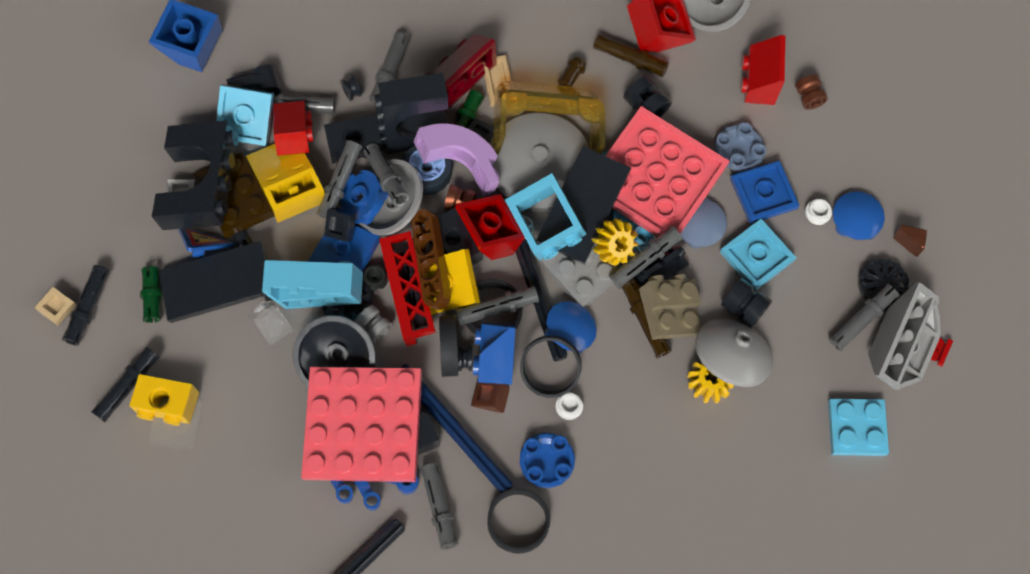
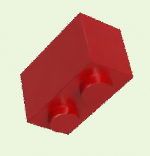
M305 101L273 104V134L277 156L309 153V142H313V122L311 110L306 111Z

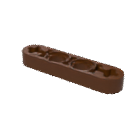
M420 209L411 220L422 298L427 306L436 310H442L449 304L451 293L439 219L429 210ZM432 240V250L428 253H425V245L427 244V242ZM433 265H437V273L434 277L429 278V269Z

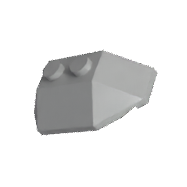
M920 282L912 285L888 308L868 353L875 376L895 390L922 381L941 336L940 314L937 306L939 304V296Z

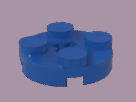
M362 170L360 171L362 173L356 176L353 174L349 176L343 191L345 195L343 199L339 200L340 209L337 208V210L356 214L355 224L363 223L367 225L374 220V217L380 211L388 197V193L382 190L380 179L377 175L370 171ZM360 194L364 195L361 200L358 199Z

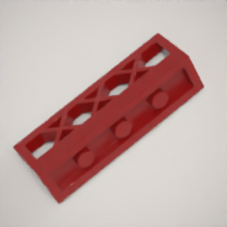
M411 231L379 239L406 347L417 344L416 338L436 333L430 307L424 303L422 298L415 246ZM407 240L409 248L402 257L394 252L393 244ZM410 254H411L412 262L409 261V260H407V259L409 258ZM404 264L409 265L415 270L409 282L400 276V270ZM416 279L418 282V286L414 285ZM411 288L421 294V298L415 307L406 301V295ZM422 304H423V306H424V311H425V312H423L422 310H420ZM418 313L427 319L428 327L414 331L412 320Z

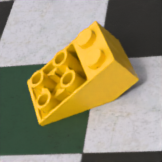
M273 144L246 156L277 223L321 204L324 189L305 153L277 156L276 146Z

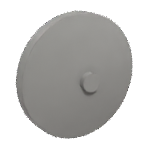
M529 113L508 121L497 131L490 143L498 156L492 166L497 170L500 181L495 190L506 200L551 173L562 188L582 147L589 148L585 137L572 123L552 114ZM556 193L526 209V211H551L557 199Z

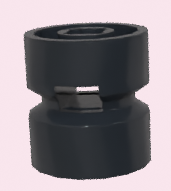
M648 75L636 80L623 96L633 109H639L642 106L660 118L672 105L671 100L662 91L657 92L658 86Z
M741 278L725 297L721 306L732 314L739 313V319L752 328L771 305L772 300L762 292L755 293L754 286Z

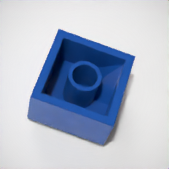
M169 0L149 39V44L178 65L202 72L222 32L219 17L217 14L176 0Z
M482 322L481 328H476L475 345H480V356H474L473 375H478L479 383L512 384L515 324Z

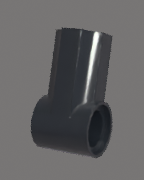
M270 64L258 66L254 69L253 73L226 79L229 86L274 93V96H278L282 91L276 67Z

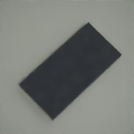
M582 147L562 190L583 226L586 235L582 237V241L571 247L567 245L558 250L560 254L581 264H586L595 245L592 238L598 237L595 228L600 227L603 229V221H607L631 172L630 167L587 147ZM558 197L536 240L539 244L573 226Z
M258 241L159 270L167 321L174 323L267 296L262 292L264 263L267 260L264 243Z

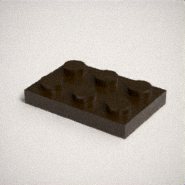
M242 152L234 155L235 167L231 171L230 178L232 187L227 197L228 212L224 216L223 226H219L225 239L233 236L238 231L246 230L274 217L273 211ZM209 167L193 173L198 184L207 175Z

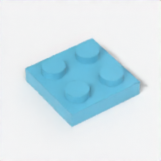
M220 85L216 121L227 120L233 130L237 132L239 142L267 146L274 93Z
M762 219L725 245L720 251L721 255L737 273L754 286V292L796 259L795 255Z
M830 399L828 401L831 455L887 456L889 454L885 400Z

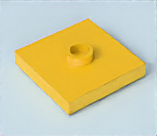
M469 249L445 254L451 299L449 304L442 310L430 307L431 315L480 303ZM433 265L429 269V278L434 277L437 273V265Z

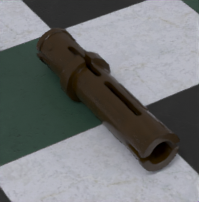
M600 33L593 45L594 49L637 66L636 69L638 70L644 69L662 78L669 66V62L650 55L646 50L642 52Z
M632 279V283L628 281L621 287L631 305L630 311L636 315L655 353V357L658 359L661 358V355L666 356L672 352V349L669 347L666 339L652 340L639 292L640 287L637 280Z

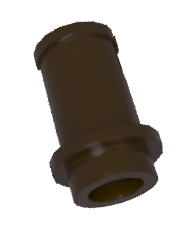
M573 57L568 60L567 68L557 80L558 85L565 90H571L579 75L584 74L586 71V63L579 57Z

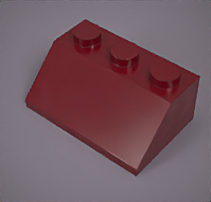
M473 34L468 40L464 39L461 41L451 56H445L440 61L437 69L432 73L426 74L443 72L448 94V109L444 110L445 112L484 77V66L490 71L497 65L496 41L490 37Z

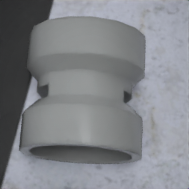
M374 305L364 309L355 320L369 333L373 343L383 339L393 326V323L388 318L380 316L379 310Z

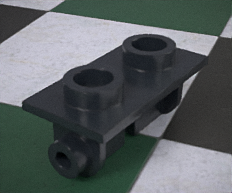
M681 246L677 248L671 247L664 253L665 256L662 259L657 258L633 278L637 280L641 287L648 282L649 278L656 275H663L664 280H669L689 265L683 257L686 254L685 250Z

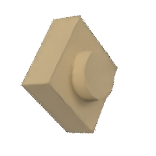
M52 287L35 306V309L59 326L75 308L76 304Z

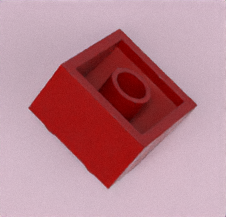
M633 0L627 5L640 50L662 52L696 40L683 0Z
M779 35L752 44L747 55L742 56L741 70H745V77L741 79L740 92L744 93V103L775 105L785 82L786 35Z
M501 194L459 203L455 206L479 251L490 260L514 255L525 239Z

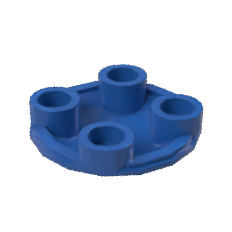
M860 191L842 195L835 203L832 212L837 233L855 240L875 238L883 228L885 221L884 209L879 201L870 194Z
M566 301L554 305L549 311L546 321V335H557L566 338L577 348L579 354L592 345L596 339L597 328L594 318L586 308L580 304ZM554 341L556 344H558V345H559L560 347H562L563 349H566V350L571 351V350H570L567 346H565L564 344Z
M541 433L525 441L520 452L519 464L523 475L530 483L542 488H553L569 479L574 470L575 455L565 437L554 433Z

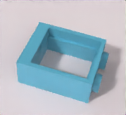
M552 173L505 200L531 250L539 261L555 257L559 253L558 250L567 245L571 247L582 241V237L586 235L583 226ZM556 193L573 226L538 245L521 212Z

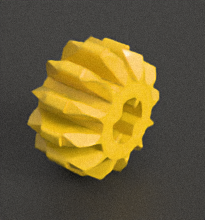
M615 218L612 222L608 220L603 221V229L600 227L595 228L598 237L592 238V241L597 243V245L592 250L599 254L598 258L601 261L608 262L611 265H618L619 262L627 263V255L635 256L632 249L639 245L634 241L638 234L636 231L631 230L632 225L630 223L622 222V220Z
M698 362L693 363V371H689L687 377L692 380L688 383V389H697L693 395L694 398L703 395L704 403H708L710 397L715 403H719L720 396L723 398L729 396L728 389H732L734 385L713 375L702 362L701 364Z

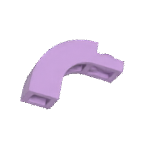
M433 124L419 128L413 142L424 164L439 159L456 160L464 164L471 171L483 197L494 193L500 181L497 170L492 166L498 156L485 139L467 128L454 124Z

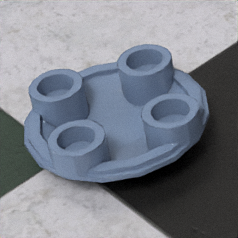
M744 122L724 128L719 132L715 140V152L729 160L730 162L727 167L734 171L743 172L756 168L761 164L767 152L762 138L753 130L750 124Z
M705 199L681 233L683 240L693 249L717 243L722 239L727 228V219L724 211L717 203Z

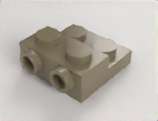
M685 274L673 276L670 280H664L663 275L649 278L648 282L639 289L652 340L696 337L701 329L696 307L702 303L695 279H687Z

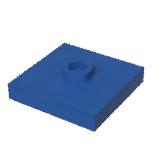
M780 160L731 175L730 177L749 225L756 223L760 219L766 220L797 210L800 206Z
M354 226L353 240L349 242L323 235L308 262L338 263L340 261H349L363 272L381 238L379 235L372 234V232Z

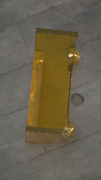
M504 81L497 86L494 95L493 145L497 155H499L506 137V115L518 116L525 110L579 115L584 121L590 123L591 150L602 153L605 147V107L592 90L515 81Z

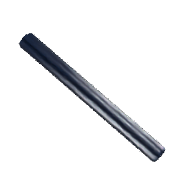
M404 364V365L401 366L400 368H411V367H410L408 364ZM422 381L421 404L500 493L510 490L513 486L512 481Z

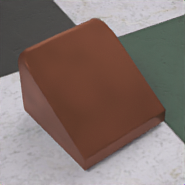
M901 225L895 232L893 239L911 254L918 257L925 248L927 230Z
M477 380L471 406L504 413L509 387L505 384L479 383Z

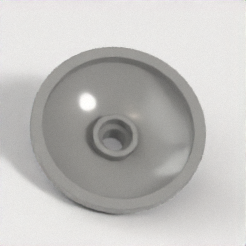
M683 0L691 25L704 32H719L730 28L744 16L751 0H724L721 4H718L719 0Z
M393 159L388 160V163L393 172L400 176L402 180L401 185L409 195V200L407 201L403 197L406 204L398 207L392 203L388 195L380 211L370 224L359 223L362 229L379 236H387L404 228L415 216L422 200L423 183L417 169L406 161ZM371 169L370 172L376 175L375 171ZM360 194L358 199L361 200L364 195Z
M715 319L704 324L696 336L695 347L703 365L713 375L729 384L740 387L757 386L763 383L772 372L774 361L768 344L757 331L744 323L731 319Z

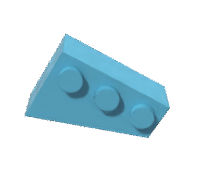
M265 260L262 292L284 309L361 304L363 272L349 261L331 263Z

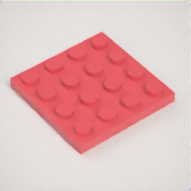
M641 106L606 154V157L631 168V172L613 209L656 237L662 235L671 226H674L681 235L730 161Z
M310 367L301 478L303 480L416 482L422 385L421 368Z

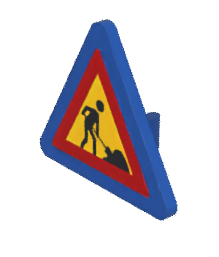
M194 229L178 230L186 250L192 252V257L203 258L205 250L230 248L235 245L234 241Z

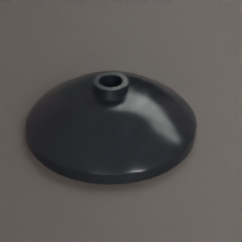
M327 315L313 320L301 330L294 344L293 362L299 378L308 387L310 367L375 368L376 351L369 333L359 323L345 316ZM335 348L341 349L343 356H337L334 352Z

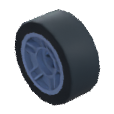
M415 145L405 153L403 161L414 166L421 176L423 195L436 194L444 190L449 184L452 175L451 159H439L424 164ZM422 167L429 169L432 167V169L429 172L423 171Z

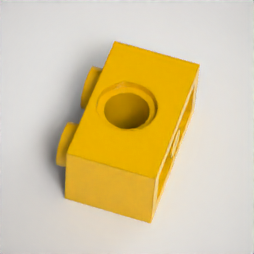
M139 374L129 406L137 413L136 416L141 419L152 421L156 417L164 419L163 421L170 425L179 426L181 422L190 424L199 392L193 384ZM169 397L167 404L159 407L161 399Z

